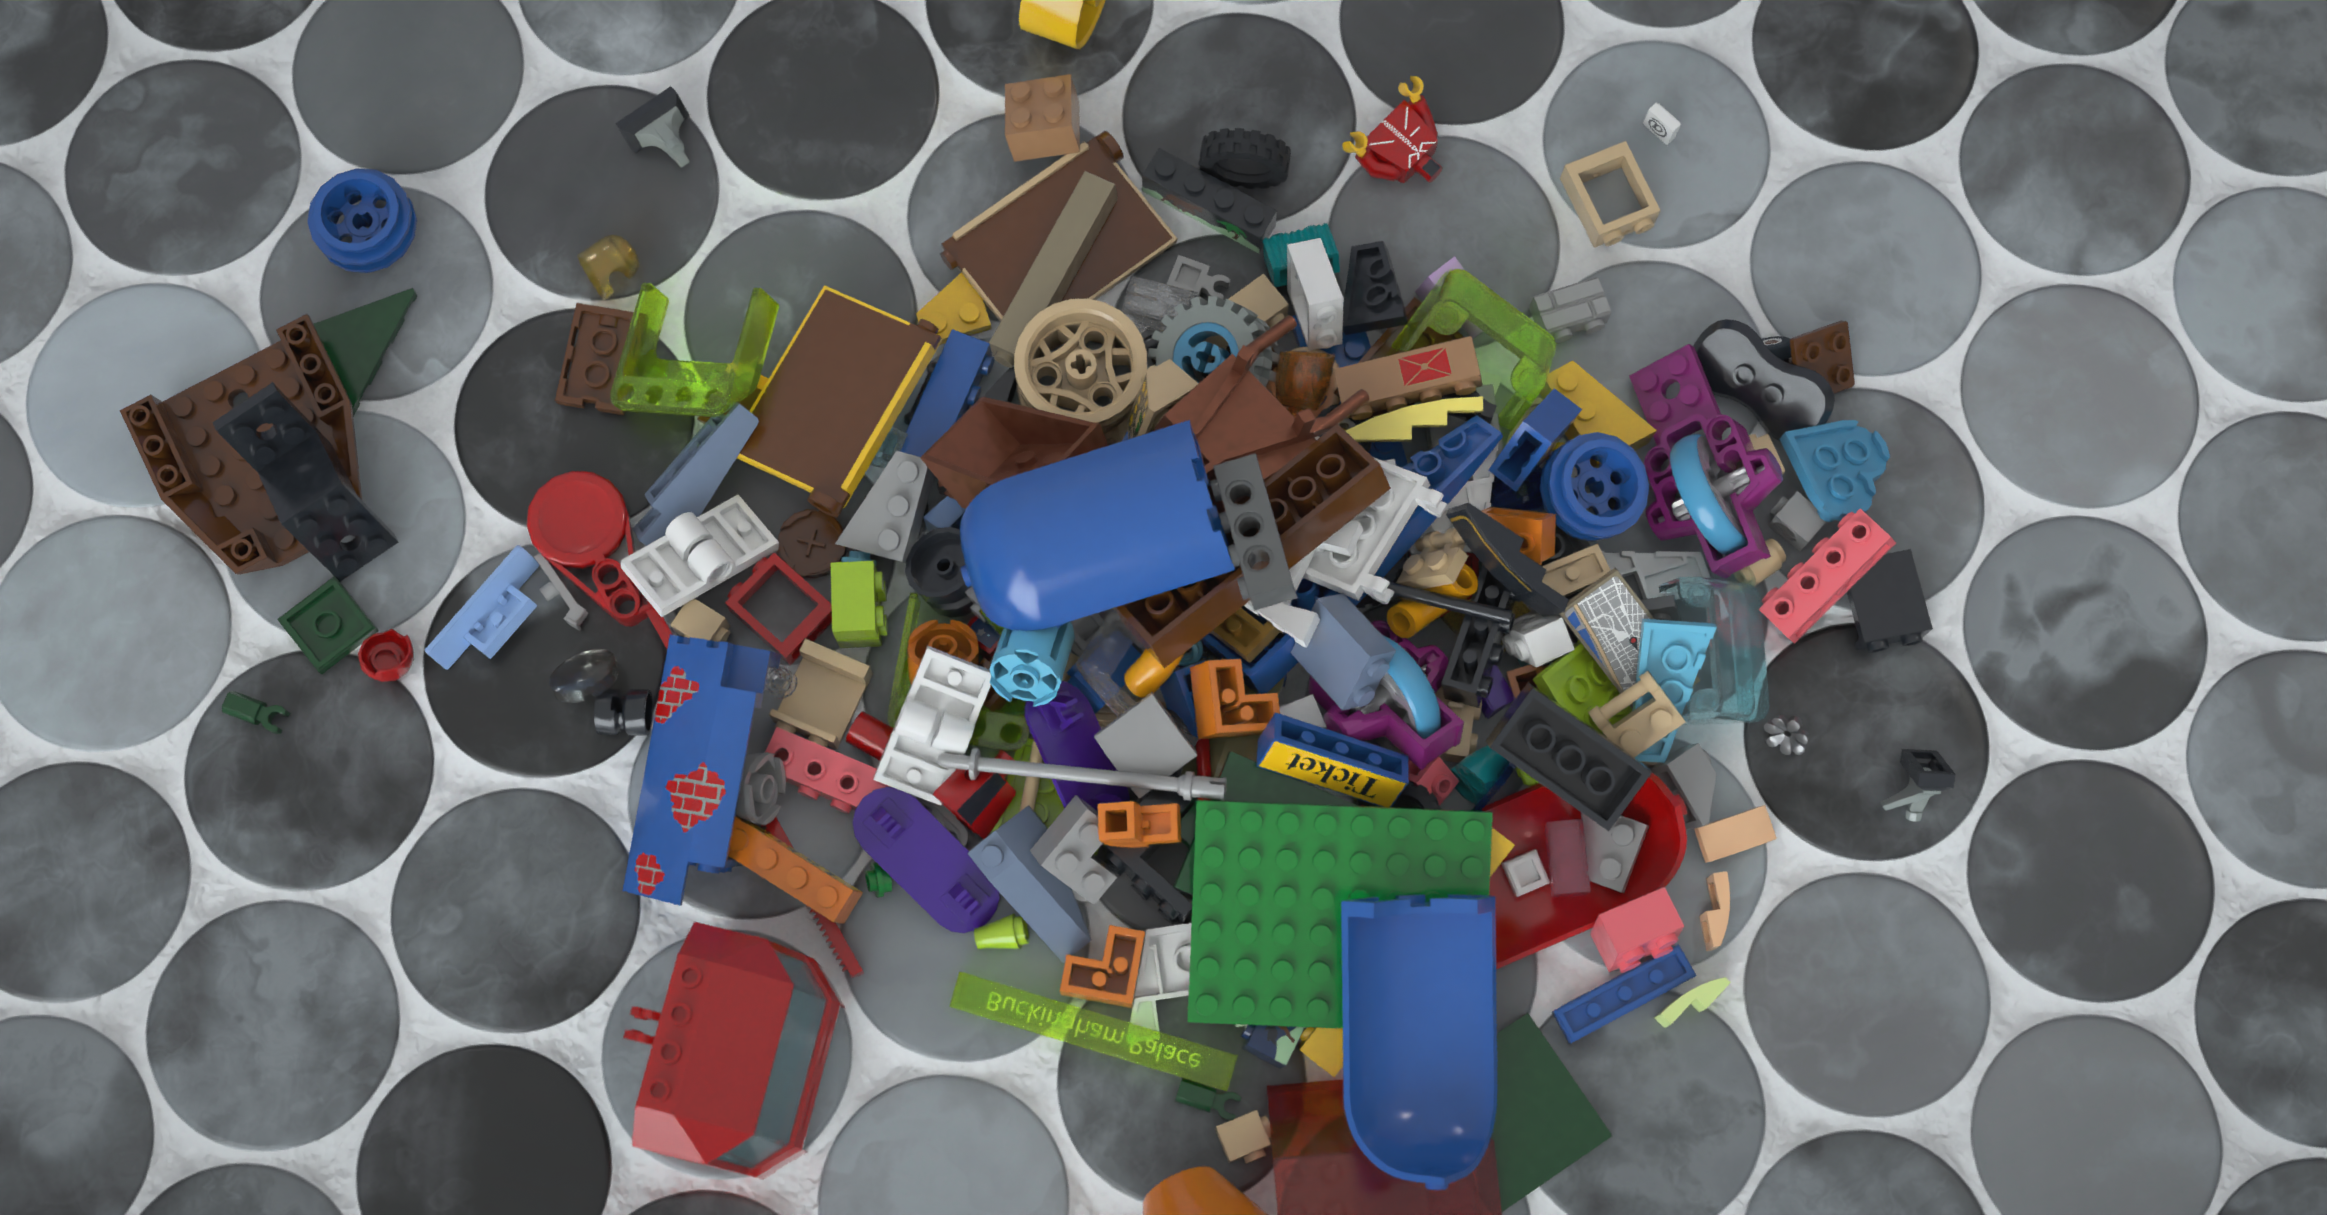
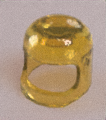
M607 235L577 255L587 277L603 300H607L614 295L613 288L609 283V275L611 273L619 271L628 279H632L639 269V258L634 248L626 239L619 235Z

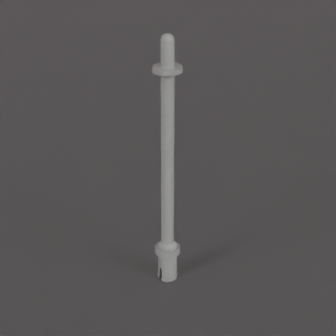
M977 747L972 749L970 756L943 753L937 759L941 767L969 770V778L975 780L979 775V771L1173 791L1183 796V800L1189 801L1192 800V797L1225 801L1224 794H1226L1227 778L1195 776L1194 772L1186 771V774H1182L1180 777H1169L981 757L980 749Z

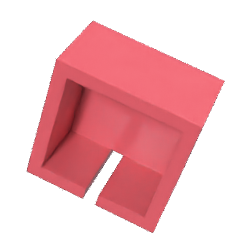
M1663 887L1599 914L1590 935L1608 972L1620 969L1621 973L1639 966L1641 964L1639 959L1652 955L1656 959L1673 951L1672 946L1679 940L1678 937L1684 928V924L1667 890Z

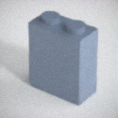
M1343 593L1318 598L1311 610L1316 612L1320 619L1308 646L1303 647L1296 642L1291 654L1341 710L1358 706L1364 707L1375 697V690L1382 677L1388 672L1389 663L1396 650Z

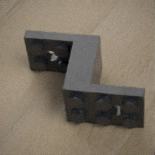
M273 382L212 422L215 430L257 471L280 523L340 582L399 543L395 534L357 496L332 444ZM262 424H273L267 431H257L258 427ZM348 535L355 536V538L349 542H341V540Z
M1174 772V773H1173L1172 775H1170L1169 777H1180V776H1179L1176 772ZM1152 789L1139 805L1177 803L1180 805L1182 819L1198 798L1192 797L1191 801L1183 800V796H1180L1177 792ZM1103 843L1105 863L1118 876L1125 873L1133 883L1131 885L1132 889L1146 901L1149 897L1154 899L1158 903V912L1173 925L1176 921L1184 924L1192 918V903L1146 863L1162 844H1149V847H1115Z

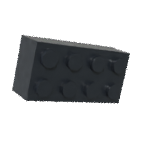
M1529 682L1485 740L1488 746L1607 831L1612 828L1652 773L1642 762Z

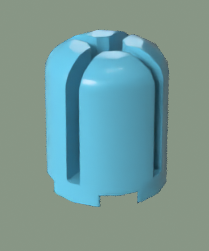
M1071 622L1066 623L1059 629L1056 626L1035 631L1003 628L990 666V684L997 694L1010 702L1013 697L1023 701H1034V707L1047 704L1053 700L1061 684L1075 639L1074 628Z

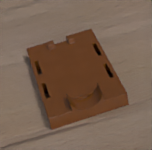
M576 303L555 402L560 405L585 409L587 402L594 403L598 411L625 415L645 325V315ZM579 330L576 347H574L577 331ZM570 362H572L569 378L567 380Z

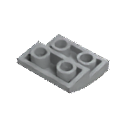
M1152 692L1094 735V738L1112 764L1121 772L1170 776L1197 756V751L1175 725L1174 719ZM1130 787L1138 798L1152 790Z

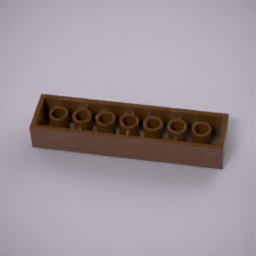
M1338 424L1264 481L1289 569L1391 489L1381 464ZM1245 496L1236 504H1245L1249 501L1250 497ZM1256 528L1249 529L1243 536L1253 537L1260 530ZM1232 533L1226 534L1229 544H1235ZM1259 561L1252 569L1262 570L1268 566L1269 562ZM1241 565L1235 567L1234 571L1115 607V610L1130 632L1161 666L1166 668L1248 603L1250 598L1245 600L1242 598L1237 578L1244 576Z

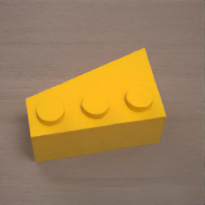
M1573 360L1543 376L1538 387V391L1543 399L1555 388L1582 409L1565 432L1569 440L1574 439L1578 435L1600 432L1618 437L1636 451L1649 444L1657 431ZM1590 459V464L1594 468H1598L1600 463Z

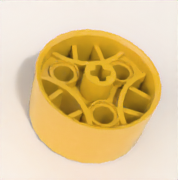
M1021 0L1019 25L1021 30L1076 49H1081L1089 40L1106 0Z

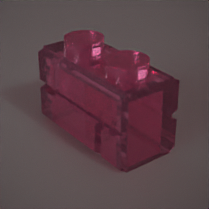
M1583 819L1546 822L1544 828L1551 896L1588 895L1591 891L1589 876L1587 875L1588 862Z

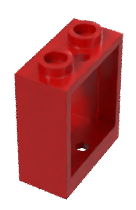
M773 553L769 558L763 557L756 563L752 569L753 574L744 584L739 582L730 590L725 604L732 614L775 653L780 654L781 658L791 666L801 656L800 649L805 638L814 642L832 623V604L776 553ZM777 570L817 605L783 642L777 639L742 607Z

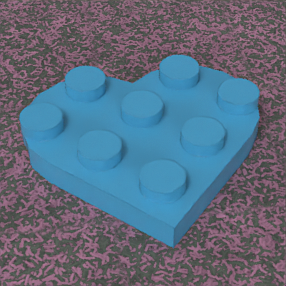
M1842 420L1787 431L1780 438V442L1809 500L1817 509L1819 517L1826 522L1841 521L1848 513H1856L1860 508L1866 513L1872 505V497L1876 494L1874 482L1883 474L1886 469V462L1890 458L1887 443L1876 430L1870 433L1867 429L1857 426L1859 421Z

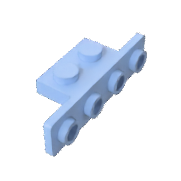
M517 545L427 646L425 652L446 670L455 663L470 644L491 659L537 607L530 598L519 591L521 586L539 567L536 559L523 547Z

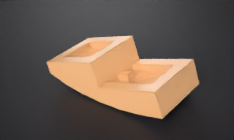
M1727 871L1713 873L1706 878L1712 910L1706 911L1699 916L1706 951H1712L1721 946L1726 933L1730 912V887Z

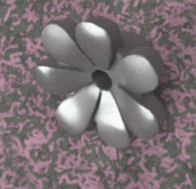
M1777 715L1764 725V730L1771 734L1765 740L1769 747H1776L1780 744V752L1785 755H1790L1792 751L1796 755L1803 754L1809 734L1800 729L1802 721L1796 716H1791L1787 720L1783 715Z

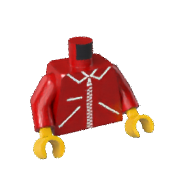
M1410 76V80L1413 83L1411 92L1406 83H1400L1398 87L1401 95L1409 96V102L1403 100L1367 137L1360 131L1351 132L1350 136L1354 138L1355 146L1352 142L1346 141L1343 142L1342 148L1347 153H1356V160L1371 177L1406 183L1417 172L1431 183L1443 169L1441 165L1431 158L1436 151L1438 132L1426 99L1423 95H1420L1424 87L1423 81L1417 76Z

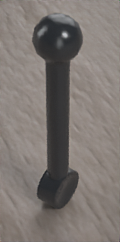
M935 361L928 364V374L911 411L904 416V422L907 425L911 422L937 362Z

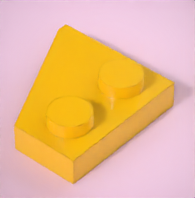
M962 273L916 313L918 323L920 319H925L939 329L937 334L942 338L940 345L946 343L952 329L969 336L992 329L983 299Z

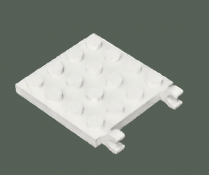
M1375 458L1381 464L1391 489L1351 520L1360 522L1363 528V532L1352 555L1347 556L1317 548L1303 578L1341 594L1343 593L1358 601L1365 592L1376 601L1388 604L1394 591L1387 588L1390 584L1389 581L1374 576L1418 505L1430 514L1441 517L1448 504L1441 501L1444 497L1441 492L1428 489L1430 483L1427 477Z

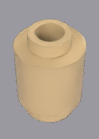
M1772 538L1765 541L1771 557L1763 558L1733 573L1741 584L1755 587L1781 569L1782 563L1786 561V554L1777 541Z

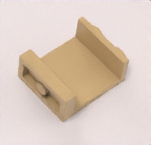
M805 638L800 649L803 658L778 710L771 709L769 716L776 723L775 729L778 727L793 734L797 732L807 736V740L826 748L830 746L838 749L873 673L869 665Z

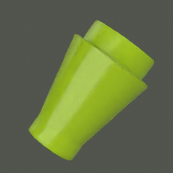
M1015 913L974 929V937L978 949H1021L1022 945L1029 944L1030 940L1027 922L1021 916H1016Z

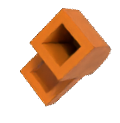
M1134 801L1098 804L1099 841L1115 847H1149V844L1181 842L1180 805L1175 803L1140 806Z

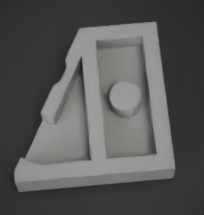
M1581 812L1588 880L1624 894L1649 826L1620 815L1612 828L1607 831Z

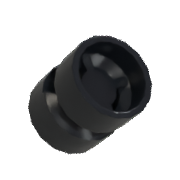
M598 689L594 708L595 729L598 735H618L622 730H625L628 735L648 736L650 734L653 720V699L649 689H629L626 694H623L620 689Z

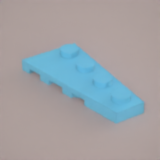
M1642 619L1635 683L1640 680V675L1649 671L1682 715L1686 702H1689L1692 694V686L1697 673L1702 668L1705 660V652L1710 639H1713L1717 628L1715 623ZM1648 692L1633 702L1632 711L1653 698L1652 694ZM1678 728L1635 758L1639 761L1665 763Z

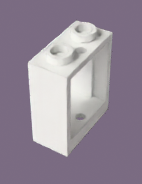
M1321 238L1288 244L1287 291L1308 350L1329 348L1342 344L1343 296Z

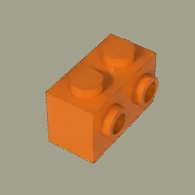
M1496 507L1482 510V512L1524 539L1519 552L1542 565L1543 561L1555 556L1556 514Z

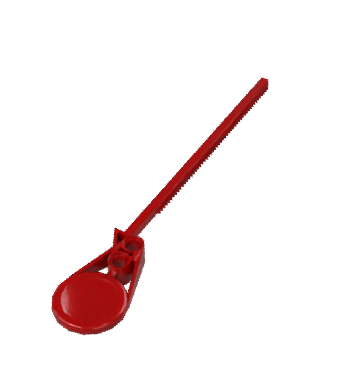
M570 471L551 478L537 490L528 508L527 529L532 544L551 565L621 625L632 627L649 617L667 649L669 637L673 633L664 617L658 614L622 570L621 564L614 559H609L618 550L625 536L628 554L631 555L636 552L630 516L623 495L610 480L593 472ZM594 566L592 578L598 591L594 593L565 568L584 569ZM607 573H619L618 579L614 583L609 585L602 583ZM626 601L635 602L633 611L628 614L619 613L621 604ZM777 817L770 823L761 825V828H766V832L794 849ZM811 909L809 913L815 914L812 919H819L816 925H822L819 931H825L822 936L829 937L825 942H832L829 949L836 948L832 954H839L836 960H842L839 966H845L842 972L849 971L852 978L864 974L838 925Z

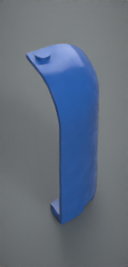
M1184 421L1008 477L980 492L966 508L960 524V541L965 565L961 566V573L966 586L973 587L979 605L986 617L993 623L1010 630H1041L1234 571L1235 567L1233 566L1228 549L1230 544L1224 533L1216 505L1213 506L1207 486H1210L1201 449L1190 421Z
M1420 894L1396 895V899L1379 901V897L1341 901L1343 1095L1348 1126L1362 1152L1384 1172L1402 1180L1425 1183V1188L1447 1189L1448 1184L1468 1176L1478 1166L1489 1145L1496 1117L1497 1001L1495 896L1448 894V898H1430V902H1425V895Z

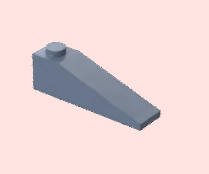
M1028 805L967 854L991 884L1064 963L1066 954L1074 955L1092 939L1072 889L1044 869L1030 852L1031 848L1048 828Z

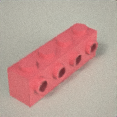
M1861 508L1856 513L1850 512L1843 517L1837 526L1839 530L1830 539L1825 537L1819 541L1812 550L1814 555L1805 564L1800 562L1795 565L1787 574L1788 580L1779 589L1775 587L1770 590L1762 599L1763 605L1758 610L1794 644L1896 544L1892 537Z
M776 727L765 751L774 754V757L780 758L783 761L786 782L799 787L797 791L799 794L812 800H817L818 796L831 800V807L846 814H850L851 809L855 810L863 797L872 791L890 787L873 780L877 768Z

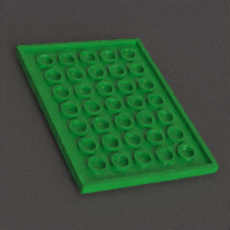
M1196 799L1188 1022L1343 1029L1341 901L1366 897H1379V901L1396 899V895L1424 894L1425 902H1430V898H1448V894L1489 895L1493 813L1491 811Z

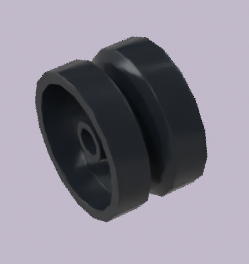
M953 527L936 528L923 535L912 546L906 559L905 567L908 583L940 615L951 618L965 616L972 612L970 607L974 603L965 593L971 586H966L961 573V566L965 565L960 541V529Z

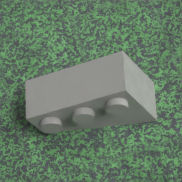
M900 451L894 453L835 544L906 563L912 546L917 542L935 476L919 456Z

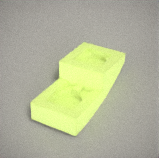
M1724 977L1704 983L1672 1001L1654 1018L1666 1028L1690 1004L1701 1012L1707 1009L1731 982Z

